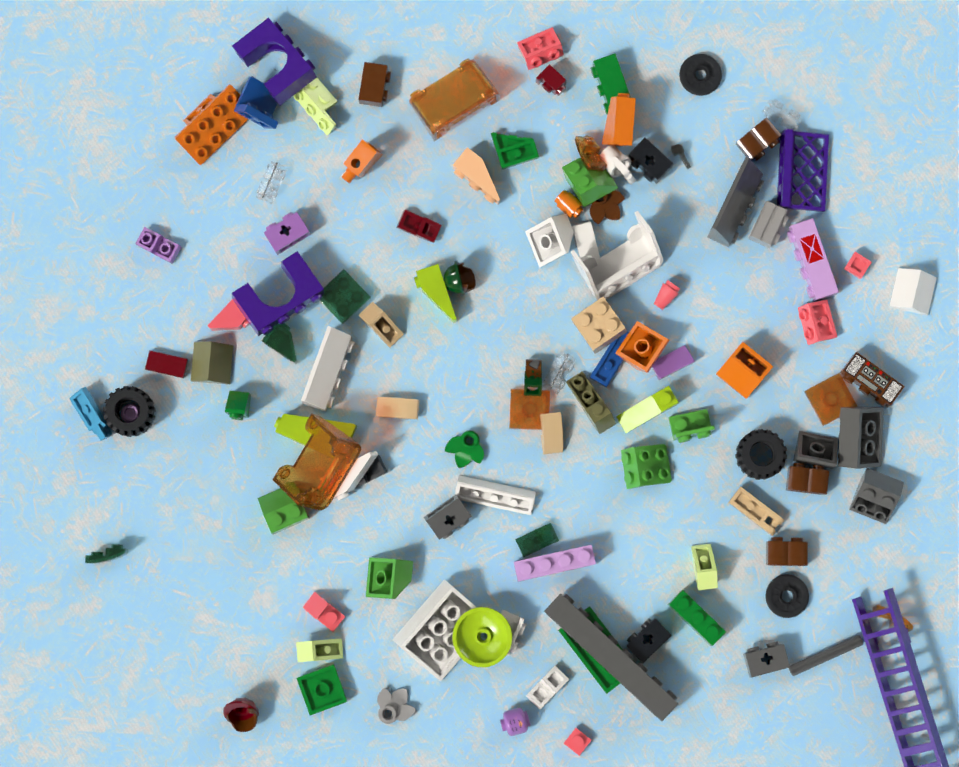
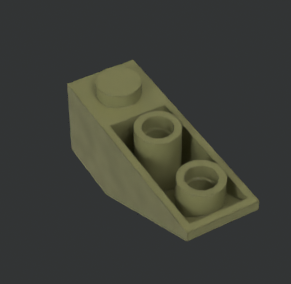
M583 372L566 381L599 434L616 424L612 413Z

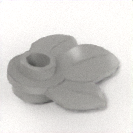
M385 688L381 690L377 702L380 706L378 716L383 723L391 724L396 720L405 721L414 714L415 708L406 704L408 699L406 689H398L392 694ZM386 710L392 711V716L390 718H387L385 716Z

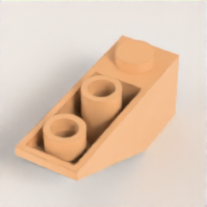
M467 147L453 164V169L455 170L453 173L460 179L465 178L470 182L469 186L478 192L480 190L485 194L484 198L492 204L495 202L499 205V195L483 159Z

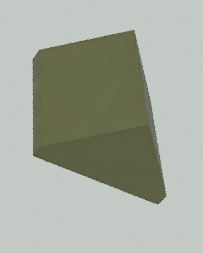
M212 341L194 342L191 382L230 384L233 345Z

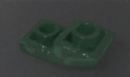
M111 544V548H106L105 556H103V552H91V555H85V563L98 564L110 562L128 554L129 549H123V545Z

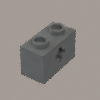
M455 494L423 518L440 540L452 535V530L458 526H465L472 516ZM447 515L451 517V522L446 520Z
M778 641L766 644L767 648L759 650V646L747 649L748 653L743 655L749 677L752 678L790 668L784 644L779 645ZM765 653L767 656H771L768 664L761 661Z

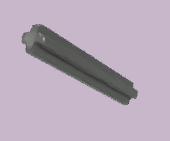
M857 635L790 665L789 671L792 676H795L863 645L862 638Z

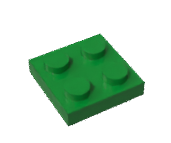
M334 664L296 678L310 716L348 702Z

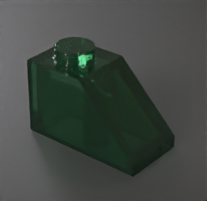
M285 323L277 324L270 333L264 336L262 342L296 365L298 359L293 334L289 331L290 327Z

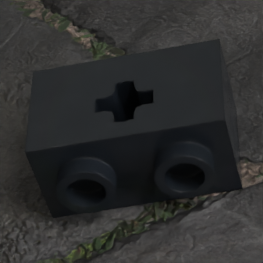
M645 137L628 155L631 159V165L635 169L640 168L644 172L643 176L649 182L654 181L656 184L674 164ZM646 159H647V160H650V159L653 160V163H652V164H648V165L645 164V163H646Z
M648 618L641 625L643 629L638 634L634 632L626 640L628 642L626 647L642 663L672 636L656 618L652 621ZM644 634L652 636L650 639L652 641L651 644L643 643Z

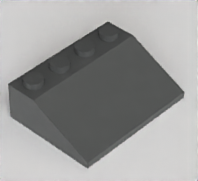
M745 157L707 238L729 247L730 243L735 244L739 235L736 232L738 226L744 225L747 219L745 212L747 208H752L756 199L753 195L755 191H760L764 183L761 180L763 173L750 158Z

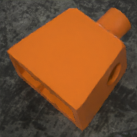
M362 139L344 162L347 169L341 177L349 184L356 175L361 178L364 177L383 154L369 142ZM360 161V166L357 168L356 163Z

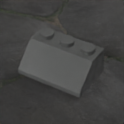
M841 407L839 416V467L861 469L881 466L883 407Z

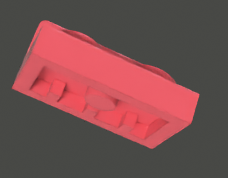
M553 27L517 42L528 70L537 68L564 55L561 42Z
M828 300L812 302L798 307L799 318L802 322L804 337L808 345L837 338Z

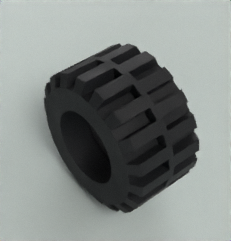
M123 386L121 389H115L114 393L111 392L109 399H106L104 402L106 406L103 407L105 412L103 416L107 421L106 424L122 436H139L140 433H145L146 429L152 426V420H155L154 412L156 410L150 396L134 386ZM129 400L136 401L140 406L139 417L131 423L123 422L119 417L120 406Z
M758 429L751 431L740 440L736 448L735 458L743 474L745 473L748 477L755 478V480H765L781 471L787 459V448L783 444V439H780L777 433H772L768 429ZM764 443L770 447L772 460L768 465L758 466L751 460L750 450L753 445Z

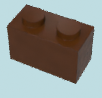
M364 62L358 99L359 104L383 107V102H387L388 90H385L386 83H390L391 79L388 65Z

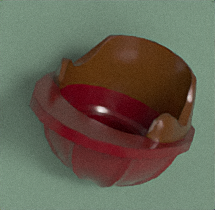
M243 697L236 698L226 704L223 708V714L236 731L248 732L256 726L259 710L252 700Z

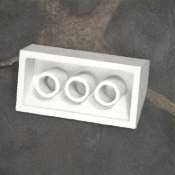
M327 327L301 399L305 405L325 412L327 408L331 409L335 398L332 397L334 389L338 390L341 382L339 378L340 372L345 371L348 360H345L347 352L351 353L354 346L351 335L333 327Z

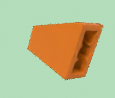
M618 93V96L611 97L602 145L632 146L636 98H629L630 94Z

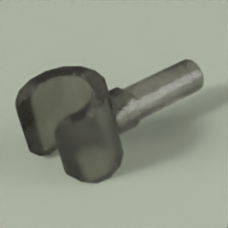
M680 144L671 146L673 156L680 155L685 167L689 169L691 166L685 157L683 146Z

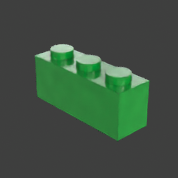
M616 54L594 60L593 67L590 68L593 78H597L599 83L597 85L600 97H604L605 103L603 107L606 115H608L611 97L618 96V93L629 94Z
M681 590L667 604L710 646H713L726 633L684 590Z

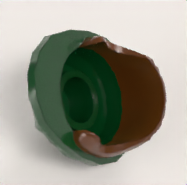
M457 260L454 261V265L446 270L444 281L450 291L465 295L466 292L475 289L476 280L473 271L463 266L464 263H459Z

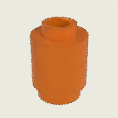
M563 190L555 199L557 207L567 214L570 219L573 216L577 218L583 212L582 203L571 192Z

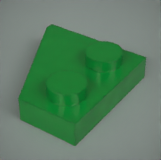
M491 133L502 170L539 158L533 138Z

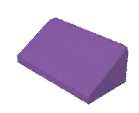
M684 345L657 359L652 368L658 380H661L695 361Z

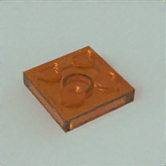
M840 373L804 391L822 426L838 419L841 407L857 406Z
M511 389L509 429L542 430L540 415L549 413L550 391L542 390V396H524L523 389Z

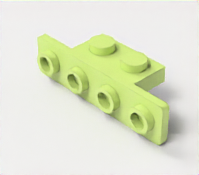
M315 78L293 95V97L301 104L306 113L313 118L318 127L326 135H329L335 128L336 123L326 111L335 106L338 101L322 82Z

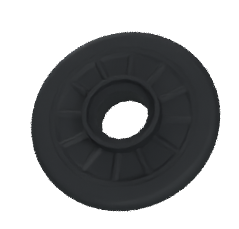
M695 54L683 62L679 77L682 86L689 93L703 96L712 93L718 88L722 79V71L719 63L713 57L706 54ZM703 70L706 73V77L702 80L697 79L695 72Z
M784 574L774 578L769 583L765 598L769 609L775 615L783 618H792L801 614L807 607L809 592L807 586L800 578ZM786 590L790 591L793 595L790 602H785L782 599V593Z

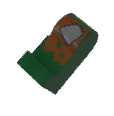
M526 359L524 396H542V360ZM528 387H537V389L530 390Z

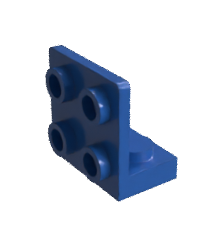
M250 76L234 111L263 128L276 129L278 121L272 119L278 103L270 95L263 82Z

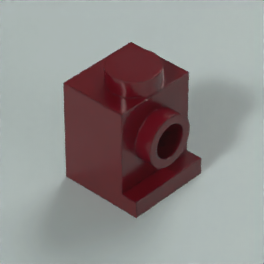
M550 64L536 77V83L539 85L542 82V87L548 93L552 92L554 95L557 94L559 96L566 89V79Z

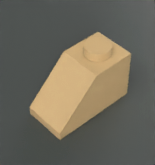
M371 302L359 314L360 318L389 348L404 335L374 302Z

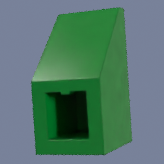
M229 391L225 413L233 420L243 421V417L248 418L251 394L249 392Z

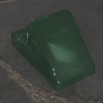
M549 523L515 539L524 558L558 542L559 539L552 524Z

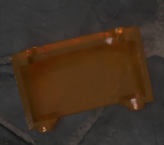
M468 58L459 64L460 67L422 91L418 89L410 95L409 103L433 141L441 138V134L445 129L446 131L450 130L451 126L480 108H485L486 103H490L492 106L500 100L499 92L474 59L470 60Z
M311 413L305 424L306 431L312 434L295 464L293 466L284 465L280 467L272 480L297 505L315 510H323L330 505L361 453V446L321 416Z

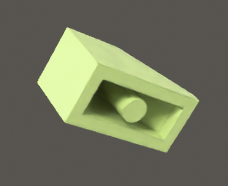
M711 544L691 546L698 590L718 588L717 568Z
M342 638L296 642L298 662L343 658Z

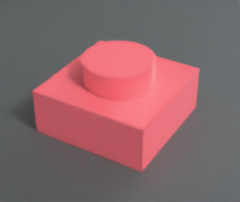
M854 252L844 269L861 279L872 262Z
M575 728L564 744L580 756L591 742V739Z

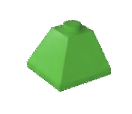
M369 557L366 597L396 599L412 581L413 561Z

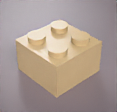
M604 296L571 318L594 354L627 333L625 326Z

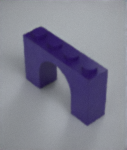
M268 17L233 44L232 47L247 67L269 52L280 51L287 54V62L284 68L264 83L270 95L281 106L317 78L313 71L316 68L309 59L307 61L304 60L303 57L305 55L299 47H293L292 44L294 42L289 35L286 34L284 36L281 33L283 31L281 26L277 22L273 23Z
M298 251L281 261V268L295 288V294L287 304L279 307L264 304L249 283L231 293L233 301L258 336L270 333L278 323L280 325L284 324L290 319L289 316L295 312L296 314L301 313L306 309V305L311 302L316 303L323 298L324 288Z

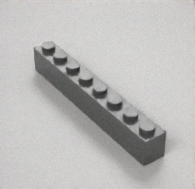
M560 593L544 612L660 721H663L678 705L675 701L677 697L670 690L667 692L660 687L662 683L655 676L652 678L646 674L647 668L640 662L638 664L631 660L633 655L625 648L623 650L616 646L618 644L616 639L611 635L607 637L602 633L604 628L596 621L592 623L587 619L589 614L581 607L577 609L572 605L574 600L567 594L563 596Z

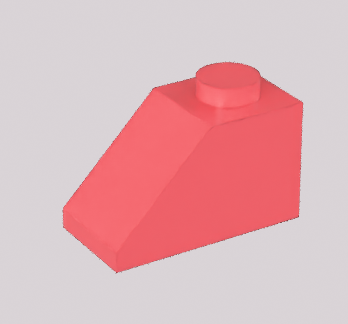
M232 299L207 326L212 331L240 330L242 327L246 328L249 322Z

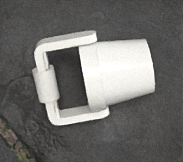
M614 145L608 146L601 152L600 160L613 178L622 175L630 185L636 181L628 170L631 165V159L627 155H624Z

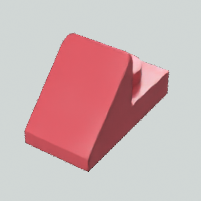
M316 592L313 593L303 606L309 614L332 632L335 631L346 617Z

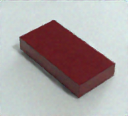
M149 350L145 370L184 379L188 359Z

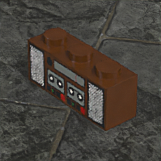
M858 352L852 355L840 372L845 381L858 385L859 391L867 396L870 394L876 398L874 401L882 407L891 406L905 387Z

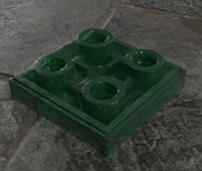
M343 269L324 287L323 298L320 302L343 325L371 297Z

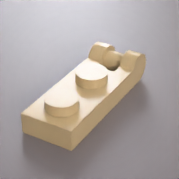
M739 487L728 502L771 536L775 534L777 526L784 522L782 517L742 487ZM768 516L773 519L769 525L764 522Z

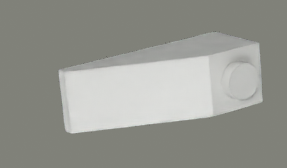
M377 451L369 452L320 478L330 500L337 498L340 501L349 496L348 493L356 488L378 456Z

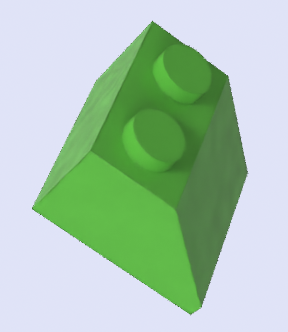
M578 158L562 167L566 181L584 207L618 189V186L600 159Z
M294 482L257 498L263 516L273 535L310 519Z

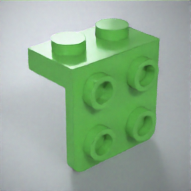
M665 444L638 446L621 450V460L625 474L624 480L627 489L666 484L672 481L667 446Z

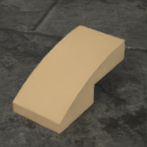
M377 397L376 417L418 420V399Z
M561 412L541 414L543 455L563 452Z

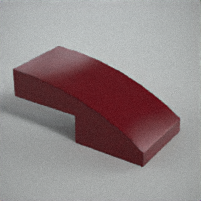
M405 209L396 228L434 243L442 225Z

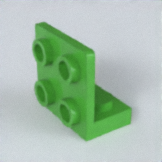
M707 409L668 417L673 441L678 440L679 443L690 441L693 436H698V439L709 437L715 430V426H711Z

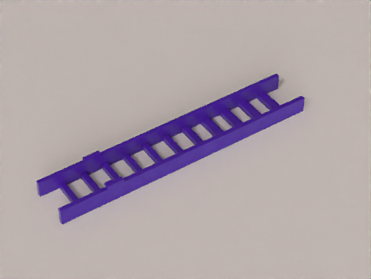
M894 589L884 590L888 608L866 613L861 596L852 599L904 767H949ZM890 613L895 627L872 632L868 618ZM896 632L901 646L880 651L877 637ZM902 651L906 666L885 671L881 657ZM909 671L913 685L891 690L887 676ZM915 690L919 704L897 709L893 695ZM921 710L925 723L902 728L899 718L900 714ZM923 730L928 731L931 742L908 747L906 734ZM934 751L937 761L914 766L911 755Z

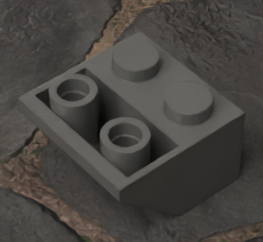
M866 468L849 510L887 524L901 497L904 482Z

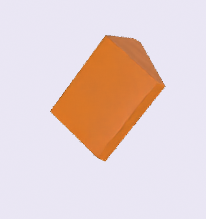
M636 321L615 354L635 369L648 373L670 340Z

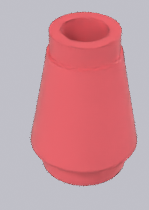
M667 280L666 283L662 284L654 304L663 310L679 295L680 288Z

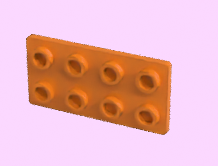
M230 84L217 97L210 94L183 120L187 126L175 136V140L199 165H202L248 120L234 111L240 94Z

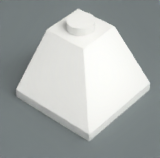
M567 214L550 217L525 231L539 267H543L569 253L574 231Z

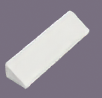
M459 476L455 494L462 501L531 515L536 492Z

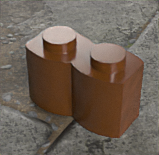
M766 117L736 142V146L751 161L754 159L758 161L765 155L764 150L768 147L773 149L781 142L779 140L781 134Z
M793 463V466L788 467L786 491L826 495L829 471L825 470L824 466L813 465V469L805 468V464Z
M771 537V541H766V565L808 566V542H803V538H791V541H783L782 537Z

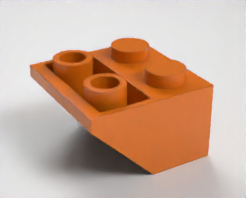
M742 342L716 375L747 399L773 366Z

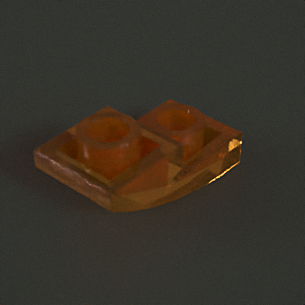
M587 135L585 137L576 136L577 150L588 169L605 171L607 164L601 159L602 156L598 154L601 147L595 142V139Z

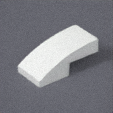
M591 221L573 225V235L579 258L591 255L595 260L599 259L600 255Z
M554 666L531 689L526 697L540 710L563 687L569 678Z

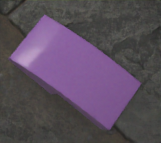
M144 227L135 243L137 246L173 264L181 249L180 245Z

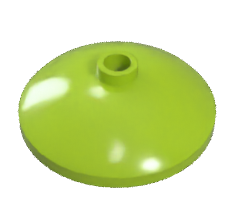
M488 607L473 608L465 612L457 620L452 635L453 645L459 657L466 663L475 667H490L499 663L508 654L512 645V630L509 622L500 612ZM482 633L487 634L488 637L486 640H483L481 638Z

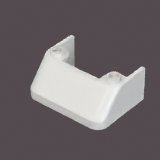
M638 211L634 212L638 224L628 230V241L599 259L595 260L591 255L579 258L574 250L571 251L577 269L597 300L603 296L607 300L656 270L663 263V257L654 232Z

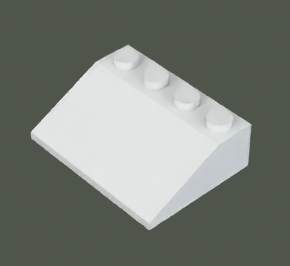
M444 579L393 638V641L439 681H442L461 659L453 645L452 635L454 626L461 615L477 607Z

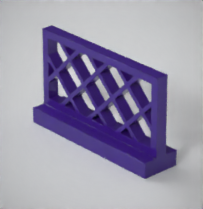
M785 129L780 132L777 206L784 209L825 212L829 135ZM795 136L802 137L806 142L801 149L795 144ZM816 138L823 139V148L819 151L811 143ZM808 145L815 153L810 159L802 152ZM797 154L806 162L800 168L794 163V157ZM816 156L822 161V167L818 170L810 162ZM806 165L814 172L808 179L801 172V169ZM797 173L805 181L799 187L793 183V176ZM815 175L821 180V186L818 189L810 182ZM805 184L813 191L807 198L799 190ZM796 192L804 200L799 205L792 204V196ZM815 194L820 199V207L813 206L809 201Z

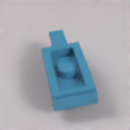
M86 387L81 388L70 397V401L88 430H92L94 434H97L100 441L112 435L109 426L106 424L107 421L104 419L101 410Z

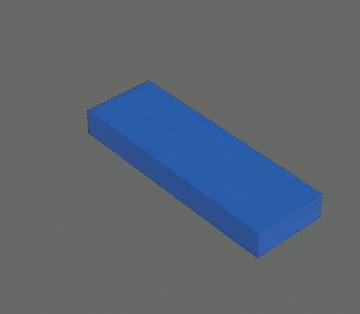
M628 331L610 343L590 376L591 379L604 387L608 386L623 362V359L615 353L628 335Z

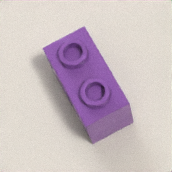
M290 212L282 218L283 221L276 224L275 222L266 227L267 231L264 234L277 255L311 235L297 212L294 214ZM284 228L289 230L290 234L288 236H286V234H283Z

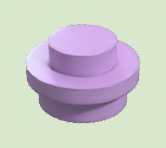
M134 404L124 406L121 411V417L126 423L135 421L140 414L139 407Z

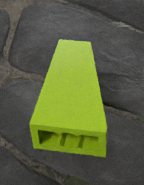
M283 414L282 418L278 417L274 425L276 433L339 462L342 461L357 429V425L353 423Z

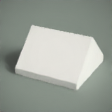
M898 268L889 306L928 316L936 277L922 270Z

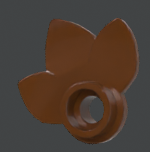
M614 190L603 196L602 201L596 200L591 203L589 212L592 220L596 224H600L604 217L609 220H619L620 209L618 204L625 199L619 191Z

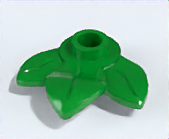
M471 430L464 432L461 436L452 437L445 446V452L455 454V462L458 468L467 466L471 460L480 464L484 457V450L479 445L480 438L476 432ZM468 437H472L474 439V442L472 444H468L466 442V439Z

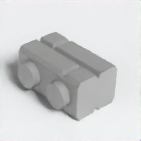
M766 201L749 239L767 248H770L772 244L776 245L780 238V234H778L780 226L784 228L789 218L786 216L787 210Z

